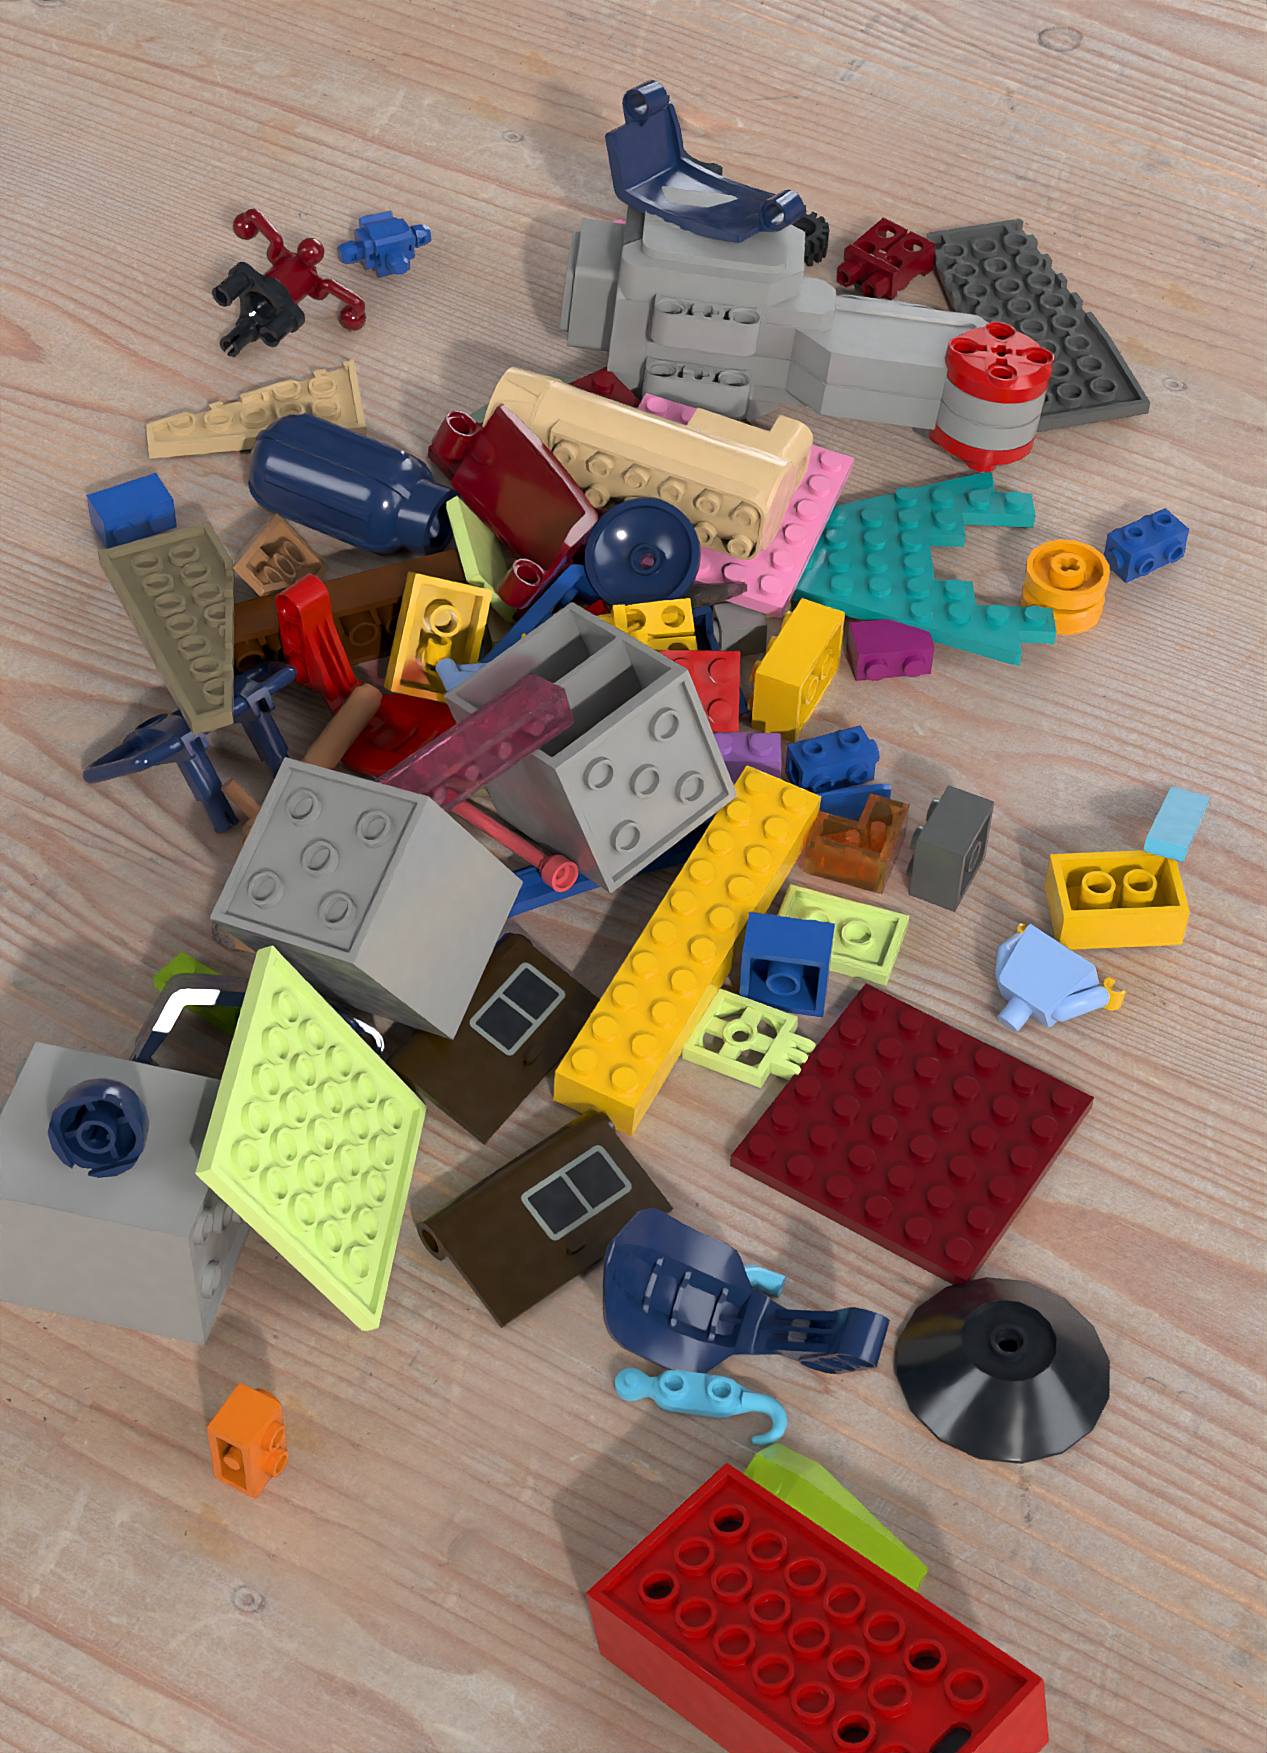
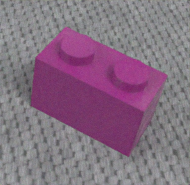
M889 619L849 623L846 650L855 681H878L883 678L918 677L924 674H931L934 644L929 631Z

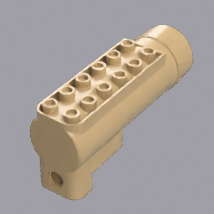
M515 366L510 367L499 380L490 399L483 422V427H485L495 409L500 404H504L555 455L595 509L607 512L622 502L637 498H653L665 501L678 508L690 520L697 532L700 546L740 560L754 559L760 551L767 549L774 540L785 516L788 504L807 473L813 443V435L804 423L783 415H779L771 430L766 431L698 407L688 424L683 425L562 382L560 379Z

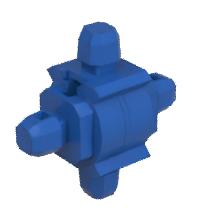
M392 211L370 214L359 218V229L354 230L355 242L351 240L342 243L337 247V253L341 263L352 264L360 261L365 270L371 269L376 271L377 278L393 274L400 275L410 270V260L415 258L414 246L419 248L432 241L431 231L427 225L423 224L409 227L403 218L397 219L393 217Z

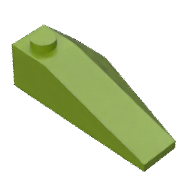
M778 1442L755 1454L743 1473L744 1475L917 1592L928 1573V1567L821 1464Z

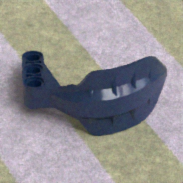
M644 1209L632 1216L608 1244L604 1255L603 1318L609 1335L622 1348L662 1368L705 1374L731 1355H782L798 1361L810 1369L828 1374H843L874 1369L878 1365L890 1322L887 1317L857 1307H848L834 1311L786 1309L771 1300L764 1293L752 1288L742 1259L736 1249L683 1224L658 1209Z

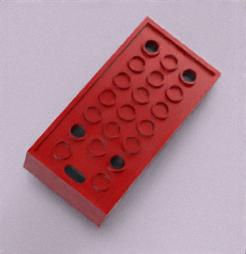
M727 1462L586 1592L600 1654L729 1753H1039L1049 1742L1045 1687L1042 1677Z

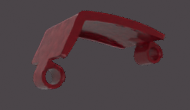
M500 404L495 409L485 427L466 413L452 410L448 412L432 438V445L440 455L448 459L460 460L464 455L466 456L450 483L515 559V562L498 586V594L507 605L517 609L512 619L518 622L559 578L596 524L598 514L581 488L555 455L504 404Z

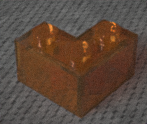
M870 793L859 822L819 811L806 840L803 873L882 895L906 837L910 804Z

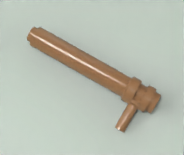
M370 684L356 687L299 761L333 770L380 709L382 699L380 691ZM231 778L224 783L221 791L250 818L242 828L243 834L240 837V842L243 846L265 799L259 805Z

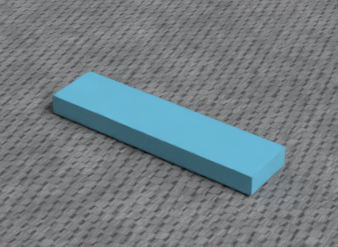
M1171 786L1147 835L1143 850L1176 861H1185L1206 813L1210 797Z

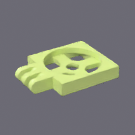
M720 988L684 1044L682 1059L762 1088L770 1073L788 1080L794 1074L798 1075L801 1071L800 1066L807 1061L816 1044L808 1038L794 1034L798 1027L797 1016ZM742 1014L740 1019L730 1022L721 1019L730 1015ZM760 1020L765 1021L772 1027L776 1033L775 1039L758 1033L756 1027ZM737 1031H743L749 1037L745 1041L738 1042L732 1038V1035ZM705 1032L724 1040L725 1044L718 1054L705 1049L703 1045ZM748 1049L765 1054L761 1063L753 1066L736 1060L741 1051Z

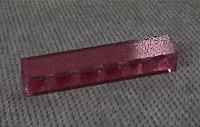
M530 673L375 779L374 782L429 796L445 812H448L574 724L565 688Z

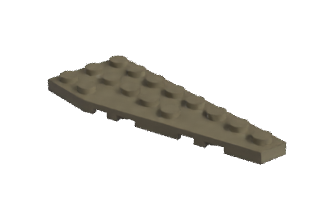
M207 522L97 551L100 566L193 735L212 732L218 728L234 724L235 572L233 560L211 524Z

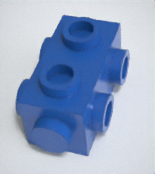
M1166 508L1153 514L1145 515L1124 527L1116 528L1107 534L1104 557L1109 564V570L1113 571L1127 583L1140 576H1146L1151 571L1166 564L1178 561L1184 557L1189 528Z
M861 725L807 740H800L787 745L785 773L791 784L812 793L860 785L874 780L875 765L880 758L878 746L873 739L869 740Z

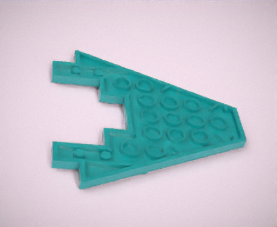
M992 472L978 473L913 489L902 487L897 489L895 493L834 506L791 597L795 601H800L803 598L845 612L846 616L863 621L889 619L930 632L933 642L1016 666H1020L1022 651L1020 643L1054 644L1056 637V626L1052 608L976 605L973 581L957 579L948 581L935 580L930 546L964 547L966 536L964 525L1034 527L1036 515L1032 493L1011 491L1009 493L995 492Z

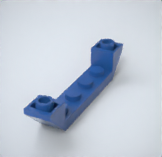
M571 564L480 663H489L518 642L523 633L529 634L553 616L551 611L558 604L564 608L576 595L589 606L599 600L603 601L592 587L585 565Z

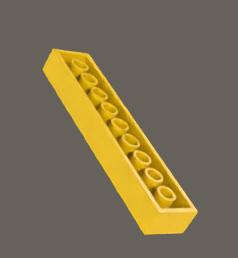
M746 765L734 785L738 796L716 813L556 1069L553 1101L582 1114L589 1109L595 1110L598 1113L603 1112L611 1119L616 1130L629 1136L634 1134L680 1057L684 1044L742 953L749 912L765 914L816 829L821 796Z

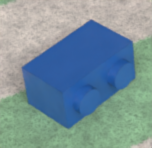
M157 473L86 495L91 525L107 549L177 527L174 500Z

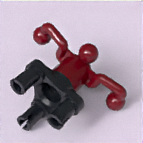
M249 209L234 218L232 227L233 232L238 238L251 240L257 236L259 231L270 242L266 254L273 266L262 275L248 263L238 262L229 270L228 277L213 288L212 296L220 306H230L238 296L240 299L241 309L239 319L236 321V327L220 339V347L223 352L233 345L234 347L227 355L236 357L249 342H256L259 338L269 347L278 346L280 341L290 332H296L305 323L304 312L298 304L307 295L314 300H324L331 293L348 304L340 311L339 320L341 325L349 331H357L366 323L364 300L338 281L329 278L322 279L318 275L315 265L322 261L325 253L324 246L319 240L315 238L303 239L297 247V253L290 252L284 246L280 232L258 209Z

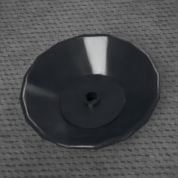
M984 1277L971 1280L967 1284L947 1286L915 1309L898 1339L896 1377L910 1411L939 1441L979 1460L1024 1464L1060 1455L1093 1431L1110 1398V1360L1095 1327L1065 1298L1028 1281ZM1001 1348H1010L1014 1352H1006L1001 1350Z

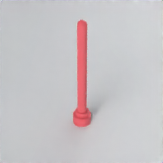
M453 792L443 794L442 803L445 807L538 868L546 885L557 892H564L573 886L578 877V866L573 861L563 855L548 856Z

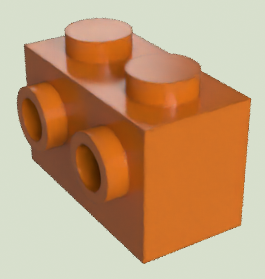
M239 1382L207 1426L215 1478L255 1499L271 1477L277 1478L282 1473L289 1458L282 1405L269 1391L262 1388L255 1390Z

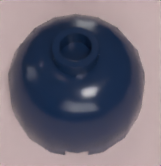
M108 1078L89 1079L71 1087L55 1106L47 1134L52 1150L63 1164L73 1169L74 1164L81 1168L92 1169L88 1172V1176L96 1178L112 1177L130 1170L144 1151L149 1131V1118L143 1101L133 1089L124 1083Z

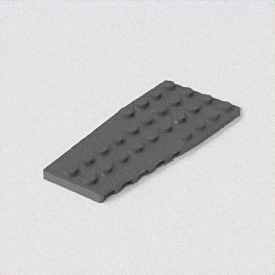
M1022 219L936 231L927 234V239L936 243L934 266L954 312L978 315L988 323H1007L1017 332L1030 337L1040 347L1049 350L1053 354L1052 372L1037 432L1148 414L1150 401L1113 340L1092 312H1084L1082 309L1083 300L1077 292H1069L1067 289L1068 280L1062 273L1056 274L1051 268L1052 259L1047 253L1041 254L1037 249L1038 240L1034 235H1026L1023 231Z

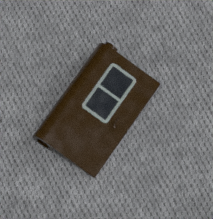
M511 932L505 933L495 944L454 1039L451 1040L416 1028L385 1063L414 1093L417 1091L485 1145L570 1049L600 999L536 949L526 936Z
M589 1109L417 1222L416 1228L422 1243L430 1254L440 1261L447 1257L451 1260L498 1325L503 1328L602 1260L608 1244L638 1211L655 1208L668 1214L673 1210V1207L617 1136L611 1119L603 1112L598 1113L595 1110Z

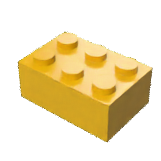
M408 571L384 688L391 692L447 703L444 695L448 692L436 671V666L425 661L428 639L431 638L434 643L441 645L443 637L450 639L452 646L449 659H452L455 665L477 664L493 590Z
M801 598L794 611L786 613L782 622L781 632L778 636L773 635L767 645L766 656L762 661L757 660L751 671L750 682L754 683V691L748 703V710L752 711V729L764 733H781V739L795 743L839 670L845 612Z
M1145 850L1050 854L1044 891L1056 941L1070 950L1182 945L1190 910L1176 860L1145 852Z

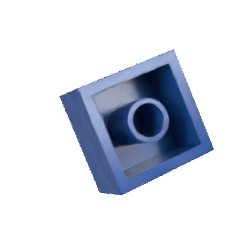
M749 912L742 951L739 995L786 1013L823 1017L829 982L835 923Z

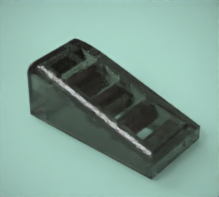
M745 582L692 584L688 592L681 599L690 598L693 610L740 596L748 592V586Z

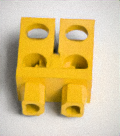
M690 598L638 603L625 606V604L613 605L610 614L597 616L654 650H697L696 636H693L695 629Z

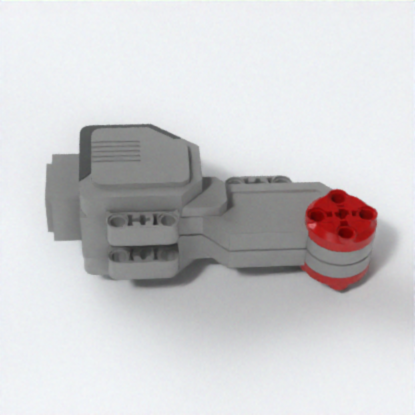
M661 186L667 203L711 207L738 199L732 195ZM628 205L626 224L583 218L581 232L572 231L560 331L568 332L567 346L608 351L607 371H612L640 401L648 393L696 409L699 407L737 421L745 418L748 422L778 410L781 403L803 407L809 406L820 415L929 429L928 436L933 443L940 445L949 455L965 462L969 468L978 472H991L996 467L1019 461L1031 453L1052 372L1054 356L1049 350L1040 347L1033 339L1017 332L1007 323H988L978 315L934 310L921 304L855 295L836 296V289L822 279L803 277L805 232L793 225H789L778 232H758L743 242L735 243L696 235L690 231L680 229V226L663 221V218L649 213L644 214Z

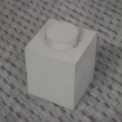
M734 603L713 605V630L720 651H740V656L766 652L767 622L762 612Z

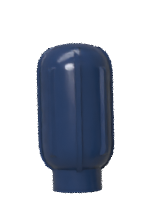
M309 413L290 414L280 417L269 424L265 430L260 431L256 436V443L250 457L248 485L252 497L259 506L269 512L278 513L281 517L379 556L400 552L405 548L420 555L428 556L443 552L454 535L446 502L456 496L460 498V495L456 490L436 483L433 473L425 462L403 450Z

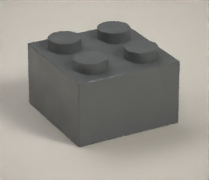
M950 785L947 786L940 800L936 798L932 800L926 815L927 823L924 827L919 825L916 828L910 843V849L915 850L906 876L911 878L910 896L953 912L956 911L985 859L994 801Z

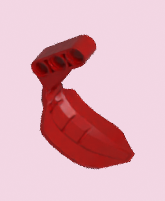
M306 574L276 597L275 603L285 663L296 668L297 676L294 680L320 694L332 716H334L352 691L364 683L355 678L333 621L330 596L327 588L315 575ZM401 693L382 694L380 709L340 761L343 765L361 773L375 776H391L405 771L423 759L438 753L461 735V732L447 704Z

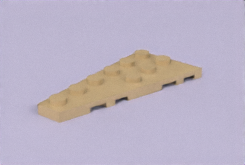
M354 359L342 362L343 368L327 373L325 368L314 371L313 378L300 382L288 379L240 394V401L224 405L222 401L209 404V410L195 415L183 412L146 424L149 459L253 449L256 443V436L260 431L265 430L276 419L290 414L309 413L366 436V424Z

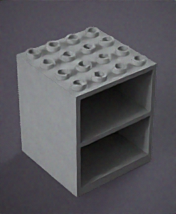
M573 602L444 695L499 816L554 855H563L573 861L578 866V872L610 894L738 796L688 669Z
M285 757L210 919L256 953L259 949L273 945L325 999L453 1040L523 881L429 796Z
M35 1041L28 1058H23L17 1067L16 1083L11 1094H6L0 1103V1301L206 1345L251 1230V1226L195 1174L221 1079ZM108 1078L120 1081L133 1089L146 1107L149 1118V1131L144 1151L130 1170L117 1176L101 1178L88 1176V1172L92 1169L81 1168L76 1164L71 1169L62 1163L51 1148L47 1133L53 1110L71 1087L85 1080Z

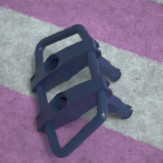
M268 660L234 676V724H242L261 762L265 761L271 775L275 779L284 758H290L287 753L288 747L270 714V711L275 709L271 695L292 682L297 676V670L290 664ZM266 677H269L268 679H266L265 681H263V682H261V683L258 682V681H260V680H262V679H264V678H266ZM180 709L171 714H159L141 723L134 729L135 731L125 737L120 746L88 765L82 774L85 782L95 784L141 772L152 766L176 762L194 797L203 805L216 833L224 832L232 828L231 823L235 826L240 821L236 817L225 794L221 791L223 785L205 752L210 749V744L205 736L210 732L193 735Z

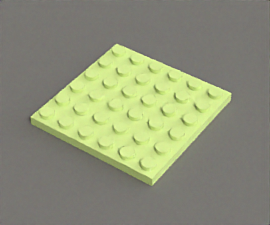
M273 945L257 951L195 1174L356 1326L363 1331L379 1328L427 1106Z

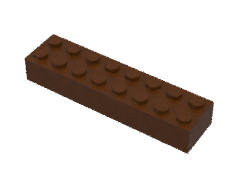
M458 548L323 581L330 596L333 621L350 666L390 656L408 571L469 584L466 581ZM281 592L235 603L234 676L268 660L285 663L275 603L277 595ZM266 677V678H264V679H262V680H260V681H258V682L261 683V682L265 681L266 679H268L269 677Z

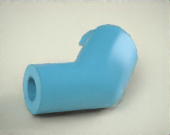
M744 1265L752 1288L777 1298L780 1297L786 1282V1276L757 1265Z

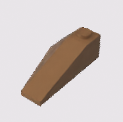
M278 513L245 542L237 552L233 564V569L260 597L282 592L306 574L315 575L322 580L330 569Z

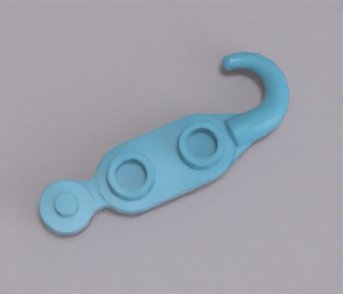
M626 1368L621 1370L615 1378V1391L621 1399L637 1401L644 1397H649L662 1409L670 1412L713 1418H727L751 1411L765 1413L773 1421L772 1428L763 1435H754L751 1439L754 1445H768L776 1442L783 1436L787 1427V1414L782 1404L775 1398L763 1393L753 1392L736 1383L733 1379L724 1376L682 1370H667L656 1377H649L639 1369Z

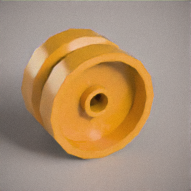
M1058 539L1044 542L1034 548L1027 558L1025 581L1021 593V607L1039 606L1052 608L1056 634L1072 635L1089 630L1098 623L1103 613L1105 592L1107 591L1110 577L1107 560L1094 547L1076 540Z

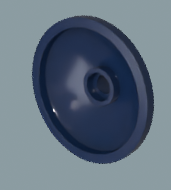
M653 498L628 500L608 510L593 527L585 548V568L588 579L598 595L611 606L622 604L628 606L638 603L681 599L694 583L701 561L700 541L690 520L675 506ZM647 557H653V565L649 568H643V560Z

